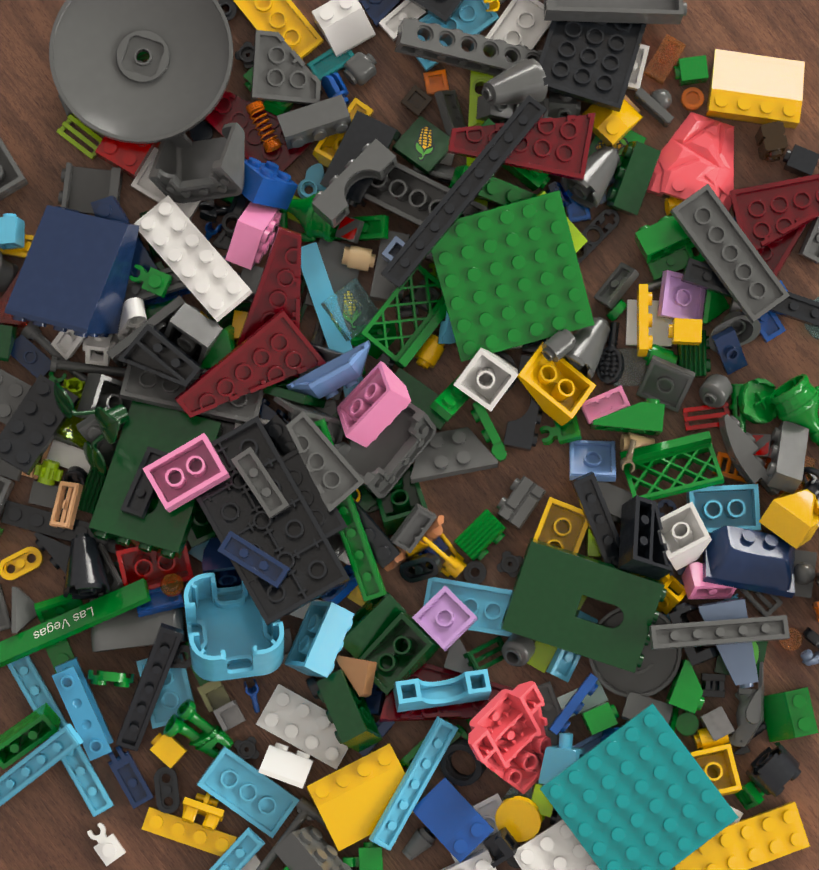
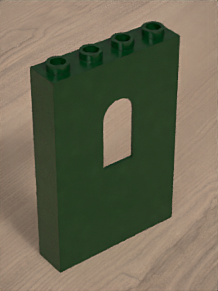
M132 401L128 412L129 421L125 422L89 529L94 534L93 536L100 540L106 541L107 538L116 540L117 544L129 547L131 544L138 546L139 550L146 553L156 551L167 559H174V557L181 559L199 505L196 498L170 513L164 508L159 499L156 509L152 513L146 514L144 520L126 514L120 509L148 446L170 453L203 433L212 442L222 436L223 427L217 421L199 416L190 418L187 413Z
M530 538L501 623V629L635 673L636 667L640 668L644 659V655L641 654L644 645L648 646L650 642L649 626L655 624L658 619L659 611L656 609L659 602L664 601L667 589L664 588L665 585L662 581L625 571L617 566ZM582 595L619 607L623 612L622 623L615 628H609L575 617Z

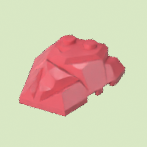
M691 112L661 150L646 192L659 197L665 194L684 201L709 184L729 212L732 205L729 193L731 190H734V126Z
M533 681L519 684L513 690H501L470 720L469 724L472 731L468 736V744L476 759L523 795L539 780L545 749L548 746H552L550 737H547L544 726L548 725V721L542 715L541 707L545 706L544 699L536 683Z

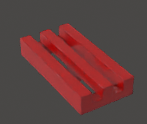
M728 402L720 408H712L707 405L683 408L685 432L719 427V422L689 426V422L720 418L725 414L730 416ZM721 408L724 410V412L688 417V413Z

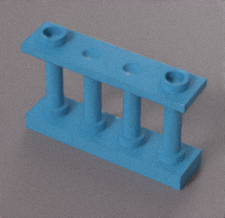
M77 657L55 666L57 673L53 674L52 678L74 727L83 740L82 744L89 760L92 761L112 752L109 744L113 743L114 739Z

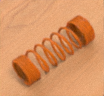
M257 100L248 104L246 110L248 114H251L250 119H254L252 124L257 125L255 130L259 131L258 136H262L260 141L264 142L265 152H272L280 148L282 144L280 139H275L278 135L262 140L263 137L275 132V130H271L266 134H259L262 130L270 128L273 124L257 129L260 124L270 120L268 118L260 123H254L257 119L268 114L264 113L256 118H252L255 113L265 109L262 101Z

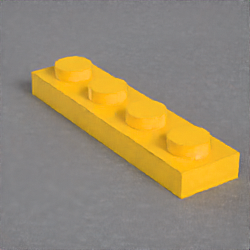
M149 807L142 826V830L220 857L237 840V836L216 829L214 831L207 830L202 827V824L184 822L182 817L163 813L153 807Z

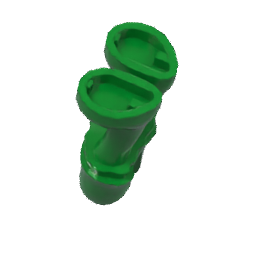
M188 699L179 706L177 715L173 714L168 720L163 734L167 737H174L179 733L190 739L189 745L195 746V750H199L215 759L220 752V749L215 746L217 742L228 749L231 748L234 742L220 726L211 725L195 711L196 704L191 699ZM182 719L190 721L199 729H201L202 732L198 733L196 730H194L188 724H186Z

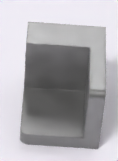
M236 700L213 711L224 732L246 721Z
M722 706L701 716L699 719L703 728H707L713 741H717L735 731Z

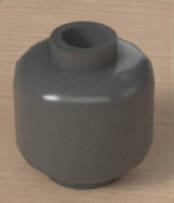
M357 52L344 63L343 74L352 85L362 86L377 74L375 67L377 62L370 53L365 55L362 52Z
M712 374L701 385L699 396L707 406L720 408L731 396L733 387L729 379L724 375Z
M512 634L502 646L501 652L508 664L521 667L527 664L535 653L536 647L532 639Z

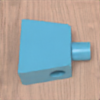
M559 733V745L546 747L538 784H546L586 753L584 748L573 747L572 733Z

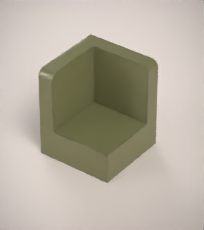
M210 681L197 688L209 713L231 702L222 681Z

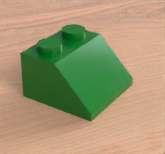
M685 659L680 662L679 669L672 681L664 703L695 714L696 710H701L705 698L702 697L703 690L690 661Z
M808 687L764 696V722L767 726L769 742L819 733Z

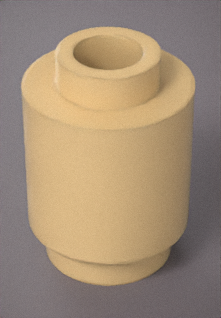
M351 245V247L345 246L342 264L347 265V268L368 272L369 267L374 268L376 254H372V249L354 245Z

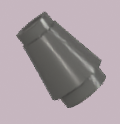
M422 826L420 829L417 828L402 852L412 861L432 847L436 837L425 826Z

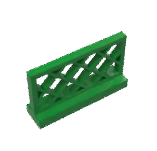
M421 265L416 270L424 276L425 285L413 286L411 275L400 289L396 287L360 333L401 369L405 368L444 319L447 311L443 295L439 300H430L429 287H438L441 290L438 279ZM407 282H409V286L404 287V285ZM425 288L427 301L415 302L413 289ZM409 289L411 302L399 303L398 293L401 290ZM395 298V304H390ZM431 303H436L434 307L431 308ZM427 304V316L417 318L415 305ZM411 305L413 319L401 320L399 307ZM396 307L397 320L385 321L384 311L386 308ZM381 316V322H376ZM413 322L414 332L412 335L403 336L401 323ZM397 323L399 336L387 337L385 324ZM373 325H382L383 338L375 339L368 331ZM408 338L404 344L403 339ZM399 339L400 350L394 355L388 350L387 340Z
M709 431L635 448L632 459L635 464V470L640 469L644 472L639 478L630 475L629 468L631 463L625 464L623 470L632 498L637 495L636 490L640 485L650 489L647 494L640 495V497L656 500L724 483V477ZM628 450L620 452V461L626 457ZM706 452L710 454L707 462L696 458L698 454ZM681 458L689 460L684 467L674 462ZM692 463L702 466L698 474L688 470ZM656 464L666 465L662 473L652 469V467ZM670 468L680 472L676 479L666 475ZM709 469L716 472L717 477L708 479L703 474ZM648 473L658 477L653 485L644 481ZM685 474L694 478V481L690 484L680 482ZM662 480L672 484L669 489L665 490L659 488L658 485Z

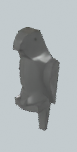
M760 662L758 689L738 688L737 693H735V697L739 700L736 711L738 728L734 731L732 737L728 736L730 744L735 747H747L764 721V662Z

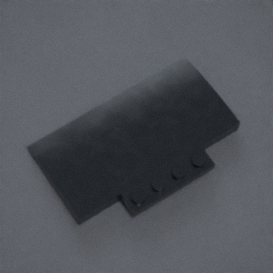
M258 416L211 442L230 478L197 496L196 499L221 544L229 531H232L290 568V571L277 589L231 560L267 626L351 580L328 541L329 538L347 529L348 526L337 507L328 513L297 449L281 457ZM249 447L253 449L290 505L271 519L231 461L232 458Z

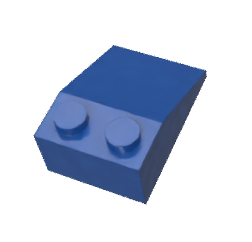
M445 777L413 809L415 815L460 863L494 831L493 827Z

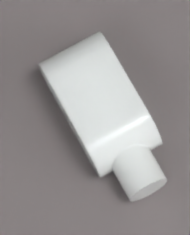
M129 298L123 303L118 334H113V341L120 342L147 321L144 301L141 298Z

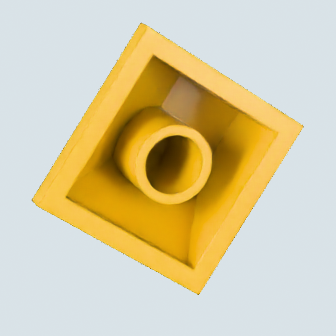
M625 99L623 100L620 112L592 104L582 114L596 113L592 132L603 143L612 147L643 118Z

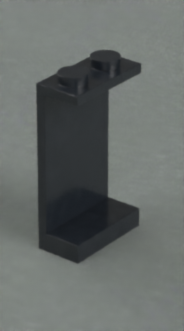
M357 110L320 184L327 188L330 180L335 175H340L345 170L346 164L351 159H356L367 143H372L377 139L389 149L393 140L396 142L399 140L401 133L397 129ZM373 178L358 180L350 187L346 196V201L349 205L355 208L357 205L365 207L366 203L363 201V198Z

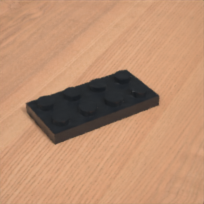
M41 374L0 433V459L27 475H30L67 419L56 404L54 382ZM63 388L71 398L75 407L80 398L72 392L68 391L67 389Z

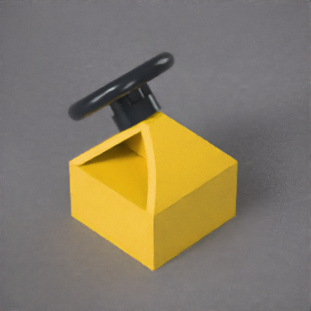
M804 467L803 480L801 482L804 488L802 490H796L793 494L785 492L775 498L759 520L762 525L795 549L808 542L819 527V504L817 501L819 499V470L813 467Z

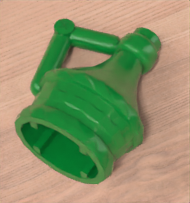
M316 194L307 198L292 199L287 210L280 208L282 217L279 226L288 229L287 212L294 215L305 233H301V242H314L316 238H324L327 242H332L336 239L335 234L338 225L332 228L313 210L312 202Z
M801 374L778 387L771 394L770 400L777 407L779 420L789 421L809 428L810 440L819 446V386L814 387L809 382L808 376Z

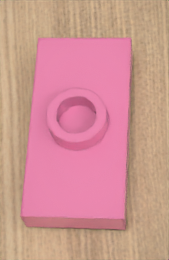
M622 385L586 400L580 408L589 425L595 419L631 405Z

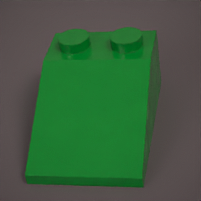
M646 399L644 402L593 420L590 424V429L659 436L663 431L665 404H659L660 400Z

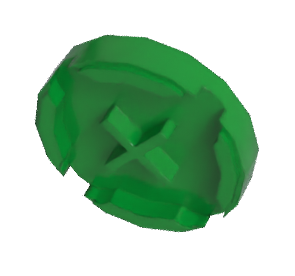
M757 378L746 382L741 387L738 395V405L741 413L753 424L768 423L779 414L776 405L770 400V396L776 387L766 379Z

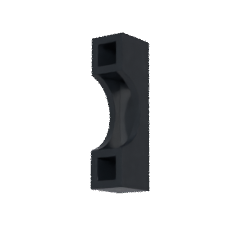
M521 355L518 374L532 356ZM530 393L528 411L521 418L507 423L503 442L504 447L529 452L531 446L536 447L538 433H534L535 425H540L543 411H539V405Z

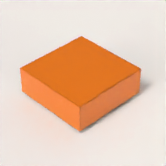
M445 69L423 73L426 93L429 96H433L438 91L449 90Z

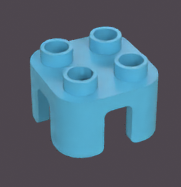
M203 573L193 577L187 583L184 589V606L190 657L193 670L199 677L207 681H223L267 675L280 667L284 659L283 621L279 619L267 626L242 580L239 586L217 588L215 573Z

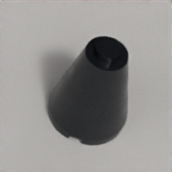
M88 533L77 534L76 538L71 540L63 596L67 598L68 594H70L72 599L86 600L99 598L98 593L104 592V595L109 594L110 585L95 538L90 537Z

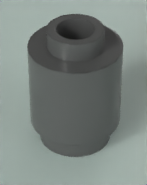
M567 329L556 332L542 344L543 356L548 361L558 362L574 348L576 344L574 335Z

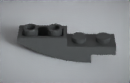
M728 414L721 416L718 420L722 440L733 465L747 484L758 482L770 496L777 495L781 490L767 485L769 476L766 475L765 463L760 457L753 455L758 449V446L755 444V438L750 433H745L739 427L741 424L734 416H729Z

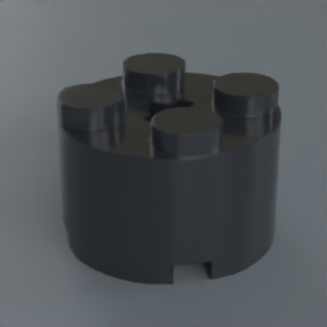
M780 742L774 743L777 746L776 748L771 749L768 747L751 763L753 767L751 773L748 770L746 771V775L765 795L772 794L774 797L783 792L784 785L789 780L793 781L801 773L799 769L800 763Z

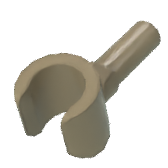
M631 439L628 453L620 461L622 471L627 463H631L630 473L635 470V464L632 459L637 440Z

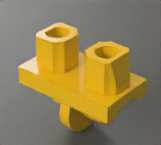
M208 792L206 795L197 793L196 800L184 798L182 803V821L194 824L197 814L205 816L202 827L214 831L218 823L223 821L224 810L216 808L219 800L211 798L212 795Z

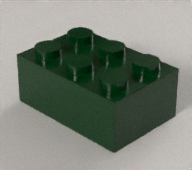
M340 669L330 674L327 678L316 682L319 688L317 694L320 700L327 706L326 715L329 721L335 725L337 731L334 733L340 744H344L349 749L351 748L359 753L383 740L365 697H359L343 670Z

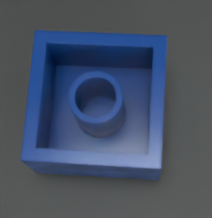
M252 157L245 159L244 188L241 194L252 203L287 210L298 187L291 180V176L280 171L279 166L271 161L262 163Z

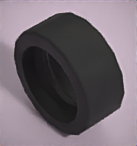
M468 739L456 740L449 745L440 761L441 771L446 779L459 786L473 784L486 770V766L476 759L468 744ZM457 750L466 751L473 757L476 769L472 774H461L454 768L451 761V756Z

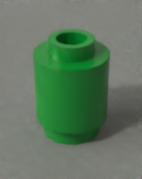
M653 344L652 349L648 350L647 356L642 359L646 360L645 365L649 366L653 355L676 364L678 355L673 354L674 351Z

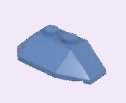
M367 340L290 382L286 387L288 390L310 395L318 399L325 396L328 400L339 393L337 389L345 385L348 389L359 383L357 378L363 373L371 345L370 341Z

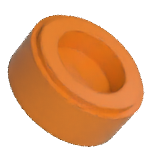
M689 87L684 90L681 96V104L685 109L695 111L702 106L704 94L699 88Z

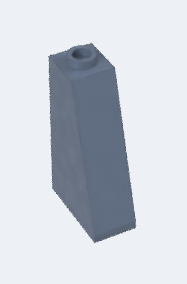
M743 597L697 605L703 621L748 618L746 603ZM752 642L715 645L736 686L749 688L754 686L753 683L759 682Z

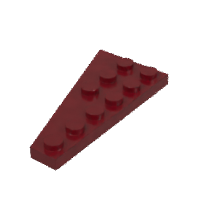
M280 310L174 399L191 418L216 408L218 405L236 400L245 394L256 392L281 382L285 378L301 374L315 366L326 364V362L284 310Z

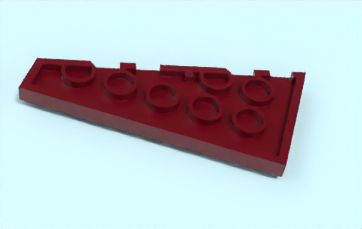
M225 91L219 103L205 120L222 137H224L222 134L223 126L228 123L237 122L245 132V159L252 157L262 163L271 161L279 166L280 171L285 172L315 142L313 141L304 144L302 147L288 150L277 116L263 110L255 113L252 118H256L264 113L268 114L257 119L254 123H260L268 118L270 120L260 124L257 129L264 128L270 124L273 125L262 130L259 134H266L271 130H275V132L266 135L262 140L278 135L275 139H280L282 144L280 148L272 152H265L264 142L260 141L262 136H258L259 131L255 130L257 125L252 124L254 119H250L251 114H248L246 106L252 102Z
M596 113L577 116L569 115L559 118H541L503 165L583 181ZM504 123L452 128L447 153L476 159Z
M819 174L731 190L729 193L735 221L756 250L765 247L819 217Z
M279 226L236 347L280 310H284L300 330L301 233ZM299 374L293 375L294 377L299 378Z
M425 663L406 680L420 679L426 682H437L457 677L462 673ZM490 681L491 694L488 700L398 713L392 691L389 695H386L379 722L435 720L437 716L444 720L472 719L501 690H513L514 688Z

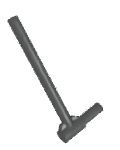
M304 796L296 805V810L299 814L256 870L269 869L278 857L274 850L291 832L298 830L305 820H317L326 827L316 806Z

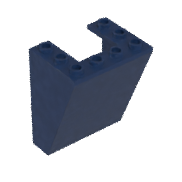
M47 205L4 313L13 315L12 319L17 321H33V325L46 327L47 324L53 325V330L67 332V329L73 330L74 335L80 337H109V334H118L140 225L118 220H108L79 213V211Z

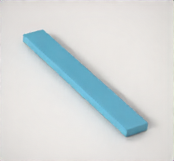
M314 242L302 246L301 270L329 349L345 353L353 348L343 318H341L342 315L318 245ZM362 375L357 378L359 383L363 380ZM359 383L355 384L354 386L348 389L344 385L343 392L345 398L353 391V389Z
M28 655L7 664L33 712L47 703L61 719L59 730L66 726L68 722L31 657ZM81 745L61 759L93 817L114 806Z

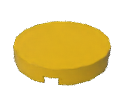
M514 796L513 798L503 800L498 807L495 815L496 827L498 830L506 827L516 842H526L534 838L539 832L542 824V815H540L538 806L532 800L522 796Z

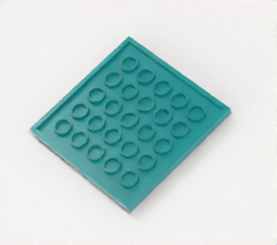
M653 703L540 788L600 870H670L739 818Z

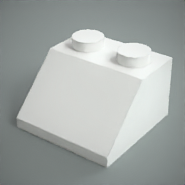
M330 0L312 11L316 25L336 57L341 56L348 50L355 48L376 35L358 0Z
M480 348L453 385L486 409L492 411L518 376V369L500 356Z
M693 502L660 518L663 527L661 530L663 543H666L668 548L666 555L676 571L696 561L712 540Z
M278 742L275 743V746L269 745L259 773L303 789L314 760L309 759L311 755L300 750L295 754L288 751L289 746Z

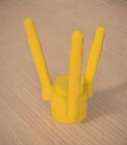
M443 533L440 537L452 552L449 557L428 538L423 537L422 540L445 560L443 563L445 568L442 567L440 572L446 577L451 575L456 578L467 565L463 562L464 558L456 551Z

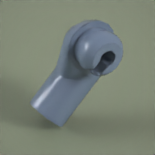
M807 649L801 653L800 657L803 659L802 663L804 665L819 664V651L812 653L811 650Z

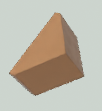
M338 655L336 661L359 697H369L372 693L377 662Z

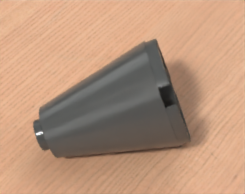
M522 59L484 83L481 91L482 98L489 105L522 104L528 95L536 101L542 102L546 98L548 85L544 86L543 78L546 77L545 72L535 59Z
M602 146L588 157L583 181L565 177L561 178L563 190L565 192L569 190L573 194L571 198L581 206L592 209L593 206L597 208L620 162L619 152L612 146Z
M601 317L593 318L595 325L579 329L573 334L576 344L563 357L589 380L595 374L611 331L609 323Z

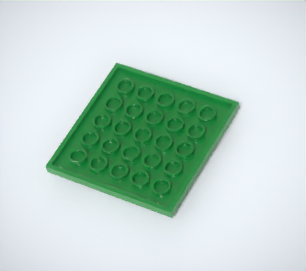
M559 190L460 217L431 250L461 362L471 360L480 348L496 353L552 337L556 332L564 329L571 332L595 325Z

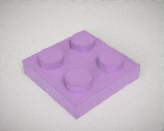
M669 270L663 271L657 316L673 320L674 318L702 319L706 289L681 281L682 273Z
M446 586L412 617L444 651L478 620L477 616Z

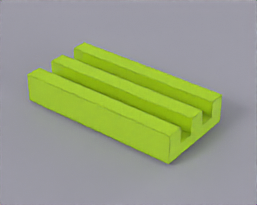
M70 114L56 132L93 160L97 155L95 151L98 146L70 126V124L73 122L99 142V144L102 138ZM68 129L75 136L81 139L84 143H86L88 146L94 149V151L92 153L89 152L82 145H80L69 135H67L64 131Z

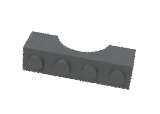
M377 139L372 143H367L362 148L361 154L356 159H351L346 164L345 170L340 175H335L330 180L329 186L314 196L312 202L314 212L332 228H335L350 213L346 201L347 192L350 187L358 180L364 178L383 180L397 165L396 155Z

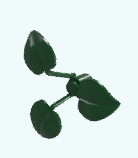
M58 379L54 380L55 401L65 417L70 419L72 415L95 414V419L101 428L102 434L92 443L89 441L84 442V454L91 468L98 475L105 478L106 463L102 454L97 449V444L103 438L109 444L115 443L120 425L129 421L126 408L119 404L111 409L96 407L95 410L76 411L71 398L60 386Z

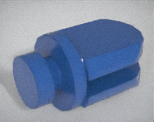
M334 72L322 77L321 84L328 98L342 94L347 105L350 102L348 97H346L349 92L339 73Z

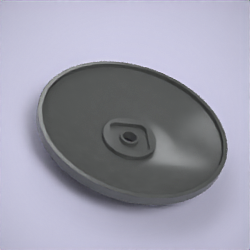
M66 0L53 24L49 43V62L53 81L59 95L73 115L84 125L98 134L116 141L150 144L166 141L186 133L202 122L213 111L222 98L230 80L233 66V40L228 20L217 0ZM140 52H147L150 55L147 62L141 63L137 60Z

